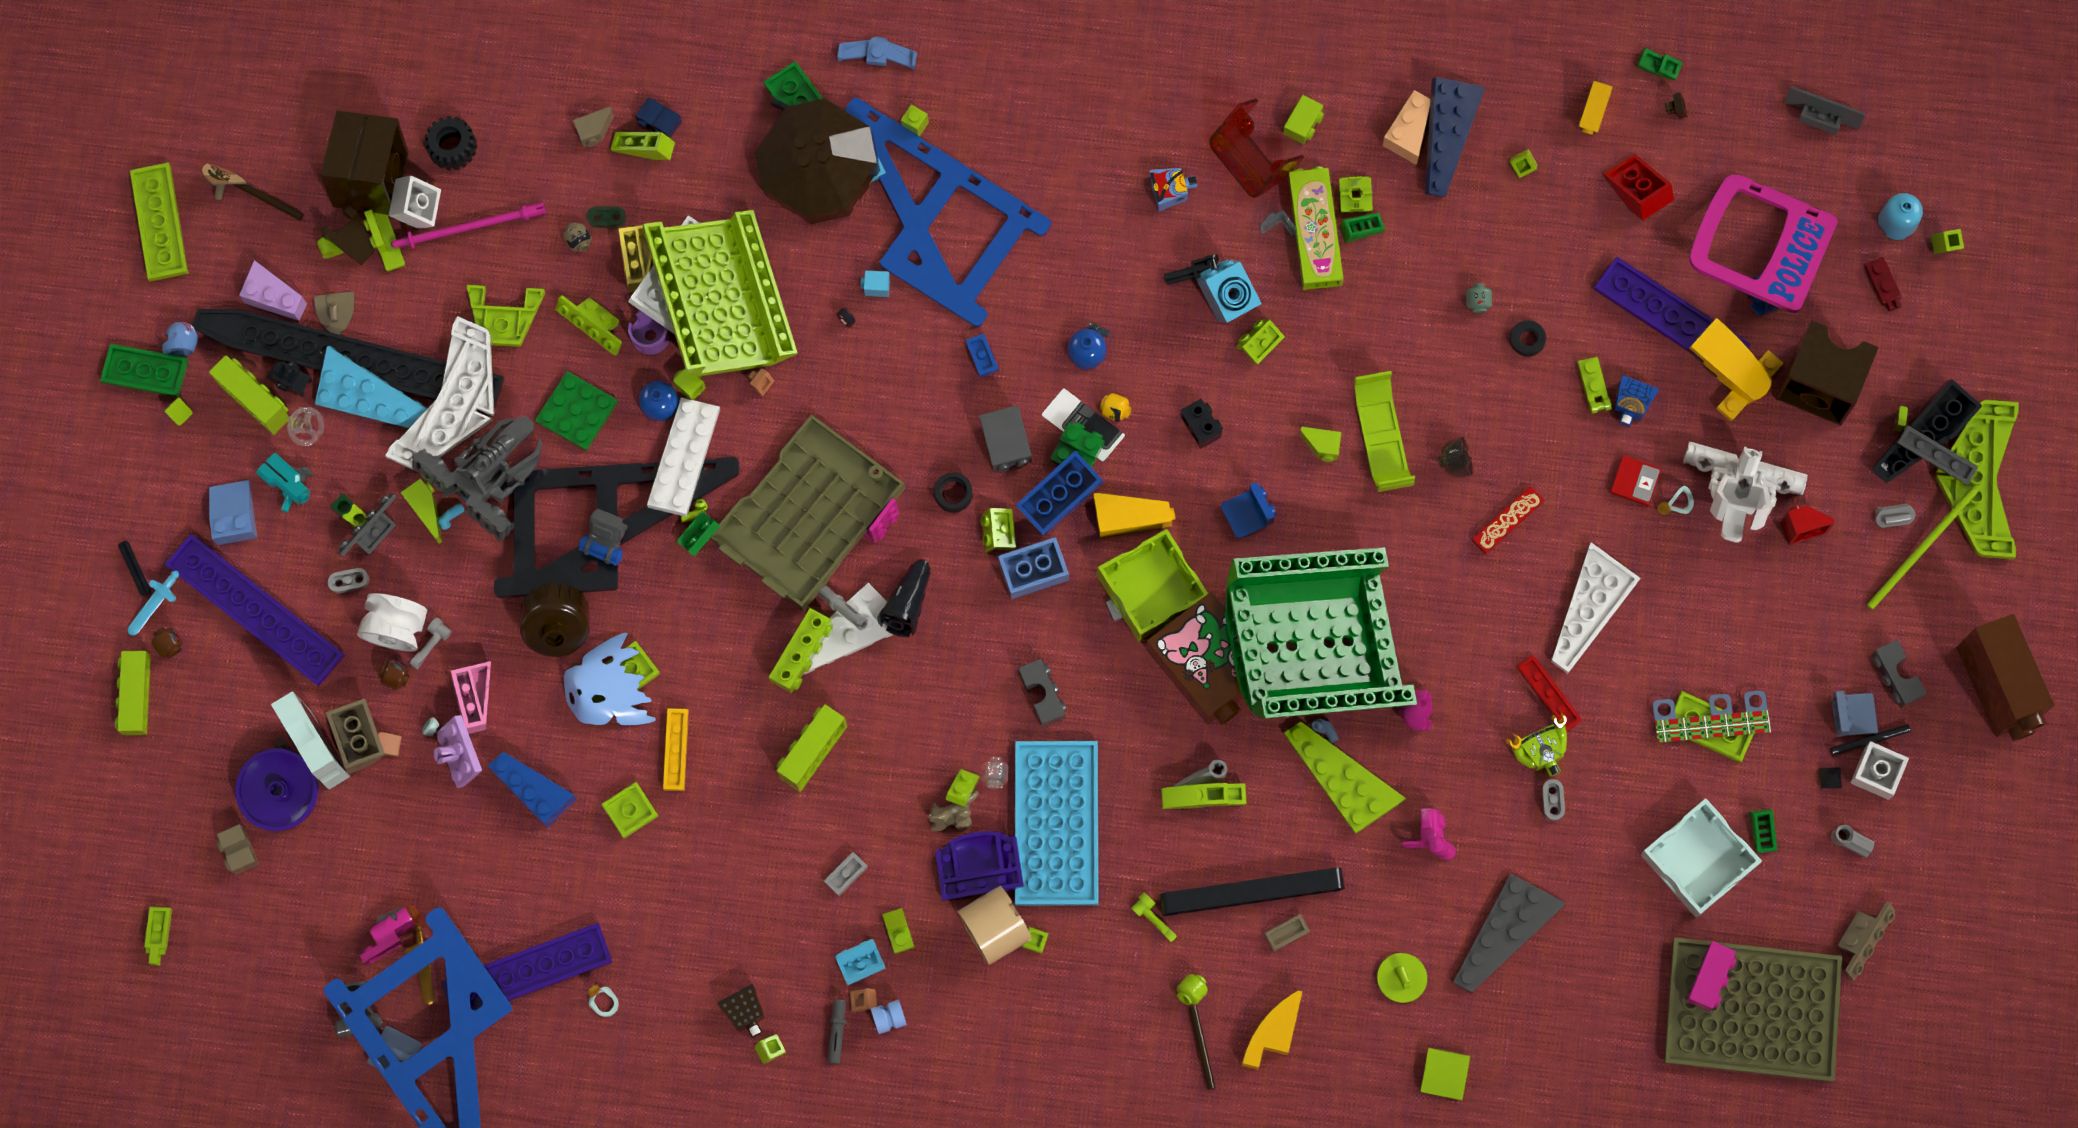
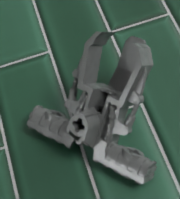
M526 416L518 417L517 419L509 418L498 421L490 432L483 435L480 439H474L473 444L455 458L454 464L457 469L454 472H450L441 458L433 456L426 449L418 451L413 456L412 469L418 471L431 485L434 484L435 488L438 491L441 490L444 496L447 497L453 493L460 496L468 506L464 512L467 515H471L474 521H478L479 525L488 533L493 534L498 541H502L513 530L514 523L509 521L499 507L492 506L486 501L492 498L498 502H503L504 498L511 494L516 487L524 484L525 479L539 464L542 441L539 438V443L534 453L509 469V464L505 459L534 429V423ZM475 448L476 453L469 457L470 452ZM503 483L509 486L503 491L500 488Z

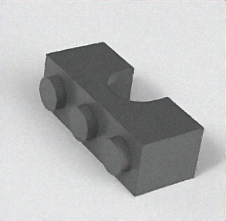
M1898 639L1876 649L1872 653L1874 666L1880 669L1884 684L1889 686L1892 691V699L1895 704H1899L1900 708L1922 699L1927 694L1918 676L1904 679L1898 675L1897 665L1904 662L1907 658Z
M1042 659L1019 667V674L1026 691L1040 688L1046 694L1042 702L1034 705L1042 728L1065 719L1064 712L1067 709L1063 700L1059 701L1056 695L1059 693L1055 681L1052 683L1048 675H1051L1048 664H1043Z

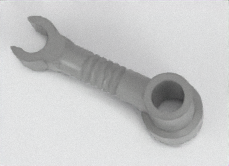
M438 617L427 628L433 636L410 662L416 669L421 666L441 638L445 641L452 633V630L443 624L444 622Z

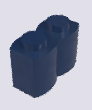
M649 97L635 115L638 121L637 124L641 128L662 132L669 138L673 136L682 123L680 115Z

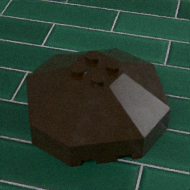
M825 98L786 107L755 151L761 189L765 196L775 200L790 212L799 215L809 224L850 216L858 199L861 200L869 188L871 180L880 172L874 135L870 126Z

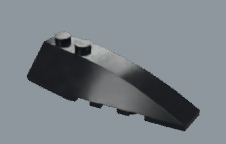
M1950 379L1938 389L1907 426L1943 445L1962 430L1982 405L1953 379ZM1902 432L1871 469L1885 483H1888L1922 460V458L1896 443Z

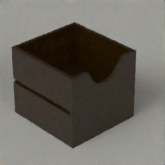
M336 110L320 174L334 208H342L345 204H348L357 211L363 210L366 212L372 209L373 213L389 215L395 180L403 177L409 153L397 118Z
M1811 320L1797 344L1775 399L1841 426L1857 403L1879 347L1867 342H1861L1852 349L1839 348L1829 339L1828 328Z

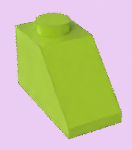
M1301 427V439L1317 458L1324 462L1337 461L1341 432Z

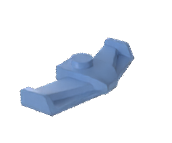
M873 37L871 40L840 43L837 59L841 62L842 60L867 58V64L886 66L887 60L915 70L918 52L888 42L886 38Z

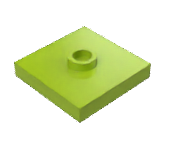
M634 782L602 803L603 808L624 839L659 817L637 782Z

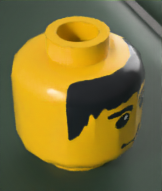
M1111 393L1102 399L1100 410L1105 418L1120 422L1124 418L1129 417L1131 407L1126 397Z

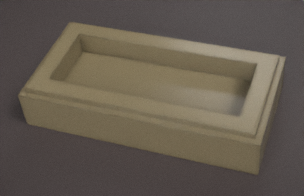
M1298 914L1264 933V936L1273 952L1309 934L1310 930L1301 914Z

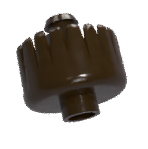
M556 582L549 583L548 590L546 584H541L537 589V593L536 588L532 589L529 594L524 596L520 606V634L524 643L534 652L548 657L566 656L581 648L589 635V603L586 601L584 594L579 593L578 589L574 586H570L568 590V586L565 583H561L560 589H558Z

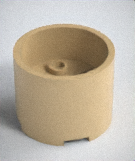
M1002 886L993 889L957 911L969 936L988 965L1032 940L1023 919L1018 914Z

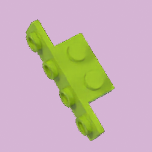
M372 209L364 212L366 219L363 220L367 231L371 230L372 237H369L373 248L377 247L386 271L389 272L405 266L400 248H393L391 246V242L397 239L388 215L373 213Z
M563 295L559 297L556 305L557 312L614 356L619 353L622 341L610 332L618 326L619 320L590 297L578 306L574 305Z

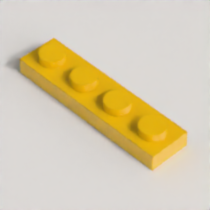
M667 709L664 791H685L688 709Z

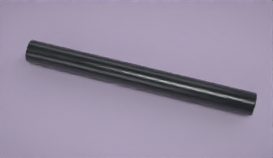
M1908 724L1831 747L1830 752L1833 756L1866 746L1870 741L1876 743L1909 733L1911 729Z

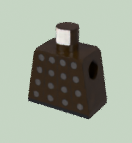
M753 984L717 1003L739 1032L747 1029L751 1038L763 1032L758 1022L763 1020L765 1016Z

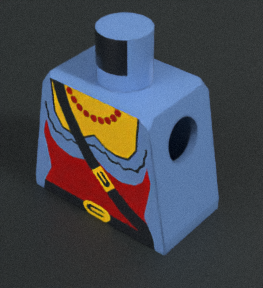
M1181 168L1150 170L1149 178L1158 212L1188 200L1187 190L1198 187L1196 177L1184 178Z

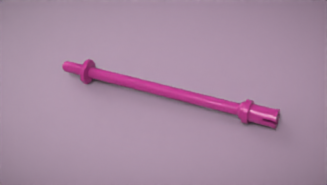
M544 202L530 206L522 205V208L518 211L415 236L408 232V237L392 241L391 246L398 248L411 245V248L415 249V243L518 218L530 220V217L546 214Z

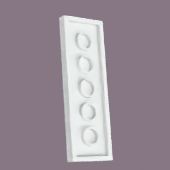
M681 398L647 503L648 508L687 517L720 412L719 406Z

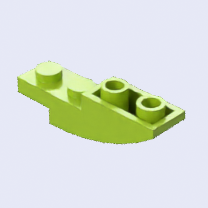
M1212 783L1161 788L1162 809L1247 804L1245 783Z

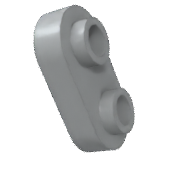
M362 568L335 572L328 579L329 588L338 594L361 590L369 584V575ZM358 577L363 578L360 583L356 582ZM338 581H343L340 587L336 586Z
M1550 779L1542 787L1543 812L1548 820L1558 821L1565 814L1564 789L1561 782ZM1549 788H1554L1556 793L1550 794ZM1555 808L1557 810V814H1552L1550 812V809Z

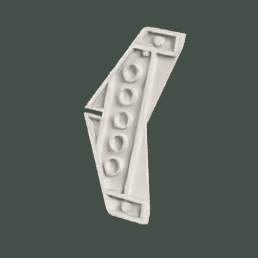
M458 316L452 327V338L442 389L437 399L407 432L390 446L386 454V458L410 469L413 468V456L418 451L426 449L428 453L440 458L493 421L492 418L477 412L479 410L494 417L491 336L486 328Z

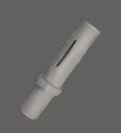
M823 586L819 590L818 596L825 600L832 610H837L859 630L866 628L868 619L847 604L841 595L835 594L828 586Z

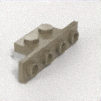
M1886 901L1877 918L1858 911L1840 940L1838 947L1854 955L1845 970L1850 979L1855 980L1862 973L1866 960L1872 956L1875 945L1883 938L1887 925L1893 921L1895 909L1890 902Z

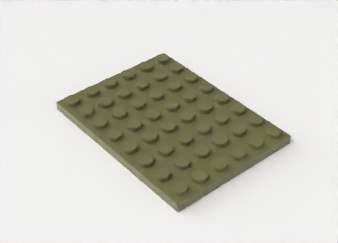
M1673 938L1665 1064L1835 1082L1842 956L1716 942L1735 950L1734 957L1737 960L1733 969L1728 970L1726 976L1729 977L1725 989L1721 988L1719 996L1722 997L1718 1007H1714L1709 1012L1686 1002L1711 941Z

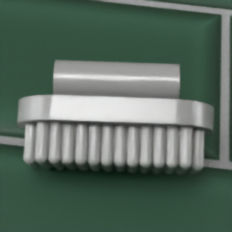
M1907 503L1898 506L1878 507V510H1875V520L1882 528L1910 524L1916 515L1913 507Z

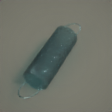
M1090 322L1089 329L1096 330L1103 337L1108 338L1109 330Z

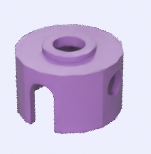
M642 311L636 313L637 321L634 325L630 322L628 325V333L634 347L646 355H654L663 351L670 341V331ZM654 331L656 338L653 341H648L645 338L647 332Z

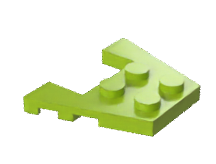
M467 285L475 324L488 330L491 336V345L521 347L544 298L545 290L526 288L524 308L484 306L486 287Z

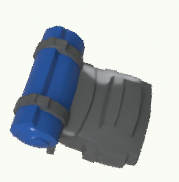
M597 509L589 517L588 526L590 534L584 535L581 538L579 550L584 552L585 555H591L605 561L606 564L617 566L623 557V550L619 548L620 541L628 526L623 524V519Z

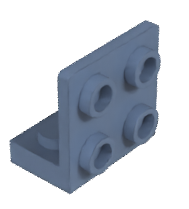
M1836 691L1831 696L1837 737L1878 733L1872 693L1845 695L1844 691Z

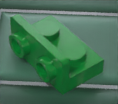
M701 511L677 539V543L695 556L720 525L705 512Z

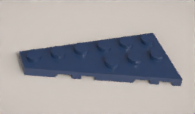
M1439 77L1432 78L1425 195L1446 196L1485 87Z

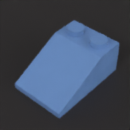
M249 480L209 487L211 535L217 545L257 538Z

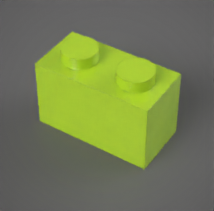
M1302 95L1284 126L1283 134L1304 145L1307 139L1311 140L1315 133L1313 128L1316 123H1321L1325 115L1323 113L1324 105Z

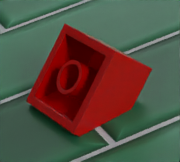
M1800 505L1791 507L1781 521L1789 545L1827 534L1835 523L1833 518L1809 506L1801 507Z

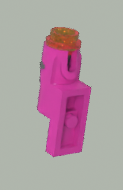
M414 904L411 906L407 905L404 908L400 907L378 917L377 924L370 930L377 945H371L363 950L360 958L364 964L369 966L403 945L399 934L403 935L412 926L419 923L418 920L422 918Z

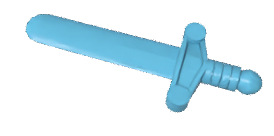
M173 571L163 584L155 580L149 582V585L156 591L129 625V635L134 636L140 631L164 598L170 602L176 600L170 587L179 577L178 571Z

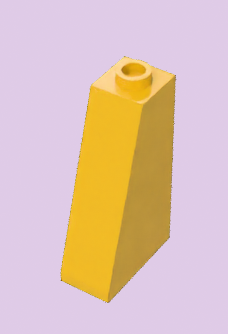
M1094 493L1100 537L1172 527V520H1175L1174 508H1170L1169 502Z

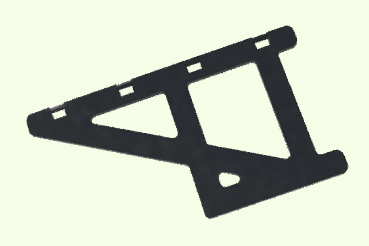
M723 457L704 460L691 503L739 475L738 459L735 457ZM660 462L533 470L529 475V481H525L522 486L519 485L513 490L514 575L512 577L497 578L494 581L495 596L498 598L524 597L534 588H536L537 593V589L541 584H546L548 590V585L552 582L558 584V589H560L561 583L567 584L568 590L570 586H574L578 589L579 593L617 590L618 565L606 564L603 560L591 555H585L584 552L579 550V546L543 568L535 569V492L545 489L595 486L597 488V509L618 517L617 487L621 484L654 482ZM716 464V469L704 470V465ZM653 468L654 473L642 474V469ZM591 472V477L580 478L579 473ZM503 483L500 488L503 491L509 486ZM646 506L624 519L623 524H626L628 529L625 531L620 545L673 515V513ZM597 562L596 571H581L586 565Z

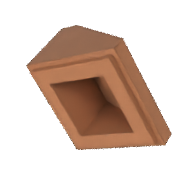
M379 732L378 736L385 755L398 757L402 737Z
M865 988L850 991L851 1012L871 1011V1008L877 1007L875 989Z

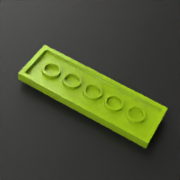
M168 162L130 170L148 280L151 282L189 274L171 165Z

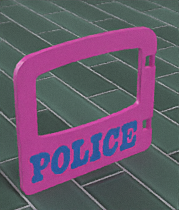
M1730 175L1721 184L1702 220L1692 246L1689 262L1695 271L1790 313H1797L1803 305L1838 220L1828 212L1813 208L1807 203L1765 185L1762 186L1755 183L1749 178L1741 175ZM1752 186V187L1757 188V189H1759V190H1761V191H1760V193H1759V192H1756V191H1754V190H1752V189H1749V187ZM1737 192H1743L1787 213L1785 225L1773 256L1757 280L1708 259L1710 245L1717 226L1727 206ZM1808 210L1812 213L1817 214L1818 216L1814 217L1810 214H1807L1806 211Z

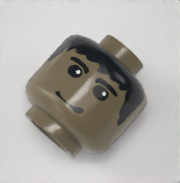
M573 222L564 228L563 240L571 251L584 252L590 247L589 244L592 241V236L584 224Z

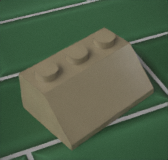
M365 698L326 712L342 761L349 774L367 768L385 756Z

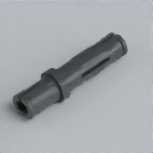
M834 1000L832 1018H830L829 1022L831 1023L828 1063L840 1064L844 1025H846L845 1000ZM836 1034H837L836 1051H835V1041H836Z

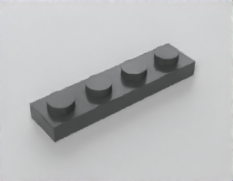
M1910 426L1905 427L1896 442L1965 485L1969 484L1978 469L1974 464Z

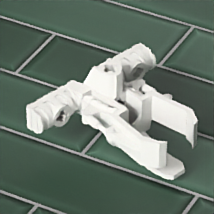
M1689 441L1683 463L1697 466L1703 472L1712 471L1708 487L1713 498L1710 512L1716 519L1723 520L1721 536L1726 540L1736 543L1742 540L1746 513L1752 515L1757 510L1751 530H1758L1764 527L1766 519L1777 501L1775 497L1776 490L1781 494L1790 493L1802 496L1804 493L1808 475L1761 462L1762 451L1758 452L1757 450L1744 447L1738 459L1736 454Z

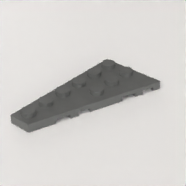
M1510 874L1453 984L1472 993L1563 908L1566 903Z

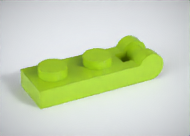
M1598 357L1578 361L1577 365L1590 413H1598V410L1603 409L1605 411L1611 410V402L1607 394ZM1601 398L1602 402L1596 403L1595 399Z

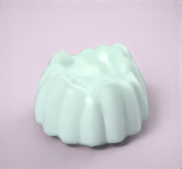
M434 717L430 718L422 729L423 735L433 736L437 732L436 729L440 726L438 721Z

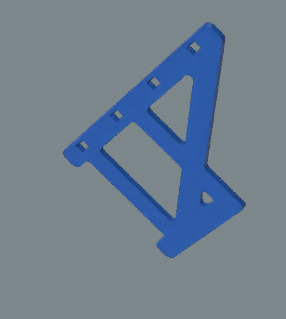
M853 98L845 111L870 126L874 135L878 158L886 172L879 176V179L904 226L901 233L881 259L880 266L975 327H980L987 318V311L976 304L975 300L1025 230H1030L1038 236H1044L1051 227L1050 219L937 147L924 141L921 137L888 116L875 110L861 99ZM870 112L879 117L877 122L868 118ZM886 142H891L941 174L920 205H916L885 147ZM922 144L930 149V151L925 154L918 148ZM971 176L980 181L978 186L968 181ZM958 187H962L1008 217L960 285L955 283L928 230ZM1021 208L1031 213L1029 218L1019 213ZM912 252L918 253L922 261L921 265L917 266L908 260Z
M438 907L429 912L425 917L426 923L433 931V936L353 992L349 991L340 979H334L324 987L323 992L419 1128H446L416 1086L415 1080L448 1056L452 1057L454 1061L459 1128H481L473 1039L511 1012L512 1005L446 912ZM439 957H443L446 969L450 1029L406 1061L400 1062L365 1014V1009ZM472 992H475L483 1002V1005L475 1011L470 1007V994ZM345 1001L353 1011L348 1016L339 1006ZM382 1055L390 1063V1066L386 1069L383 1068L377 1059ZM421 1108L428 1117L423 1123L415 1113V1111Z

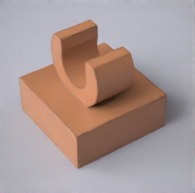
M762 368L758 373L751 371L748 375V378L752 380L750 385L761 396L767 392L774 382L770 374Z

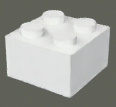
M413 176L397 178L395 180L389 216L417 229L433 227L435 225L441 189Z
M1870 741L1864 748L1850 783L1889 800L1895 794L1909 758Z

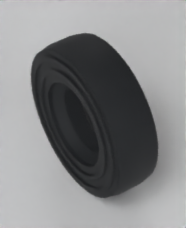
M1525 320L1519 322L1514 326L1510 334V344L1513 350L1522 356L1530 357L1538 354L1546 343L1545 330L1535 321ZM1532 332L1536 337L1535 343L1532 345L1523 344L1520 340L1521 334Z

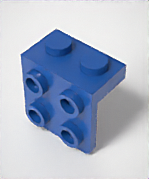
M1257 482L1249 485V491L1221 504V509L1237 539H1242L1274 523L1276 511L1273 505L1268 504L1266 501L1267 494L1263 486L1259 487Z

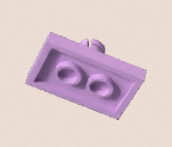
M462 715L454 716L436 732L441 747H437L434 750V759L438 761V764L448 763L451 777L456 787L461 788L481 773L482 768Z

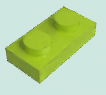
M960 769L947 793L946 800L965 807L978 783L979 776Z

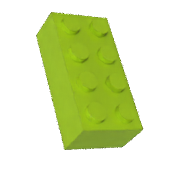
M225 355L209 371L217 384L273 435L291 419L287 414L289 410L284 406V403L277 396L274 397L270 390L262 383L260 384L255 376L248 370L246 371L235 358L231 360Z
M826 704L815 711L811 724L804 726L800 733L802 736L798 742L795 740L789 748L790 753L786 758H781L776 766L779 778L798 792L802 791L848 727L845 717Z

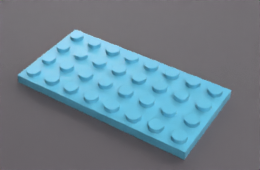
M1015 741V837L1018 843L1024 887L1015 889V906L1098 905V741Z

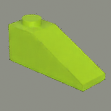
M615 132L610 150L652 160H670L675 142L662 132Z
M420 478L402 491L401 494L440 544L442 536L440 525H438L437 504L432 494L435 490L429 482L424 484Z

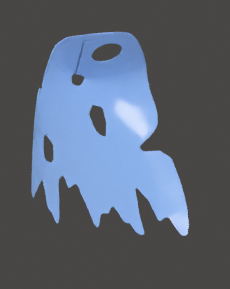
M627 633L617 635L598 645L582 658V665H576L565 671L564 687L566 701L580 722L604 725L611 720L613 715L616 716L617 722L621 725H640L656 720L655 717L647 716L646 710H637L631 707L632 705L651 702V699L637 690L639 681L644 676L625 673L626 667L620 666L622 661L639 653V651L633 648L621 649ZM612 656L613 662L607 665L602 663V659ZM577 689H580L582 691V694L580 696L578 695ZM570 692H572L574 696V705L571 703L569 698ZM594 695H603L606 700L600 703H593L591 698Z

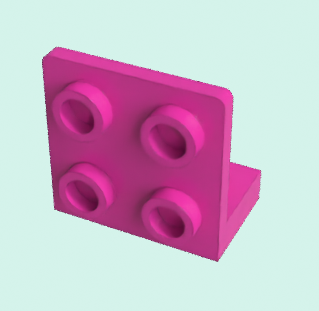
M892 498L871 525L869 531L864 534L872 542L876 543L878 539L881 540L887 533L886 529L890 523L894 524L898 519L899 509L895 499Z

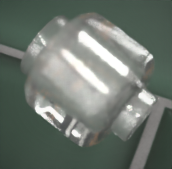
M991 757L990 760L985 761L982 765V782L990 789L1002 788L1008 782V764L999 757Z

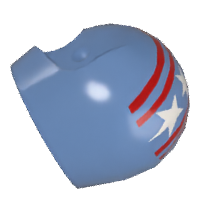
M182 321L170 325L165 332L168 340L162 345L163 354L173 356L193 354L198 342V334L191 324Z

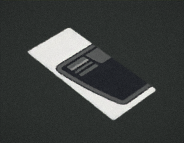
M1064 388L1042 413L1043 417L1063 432L1068 423L1074 424V422H1078L1085 427V431L1089 433L1095 431L1101 434L1104 440V447L1097 457L1101 461H1104L1125 436L1124 433Z

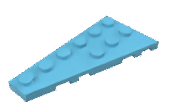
M327 346L315 401L316 405L410 428L428 409L406 396L400 390L390 386L386 381L364 367L354 363L350 358L345 355L343 356L331 346Z

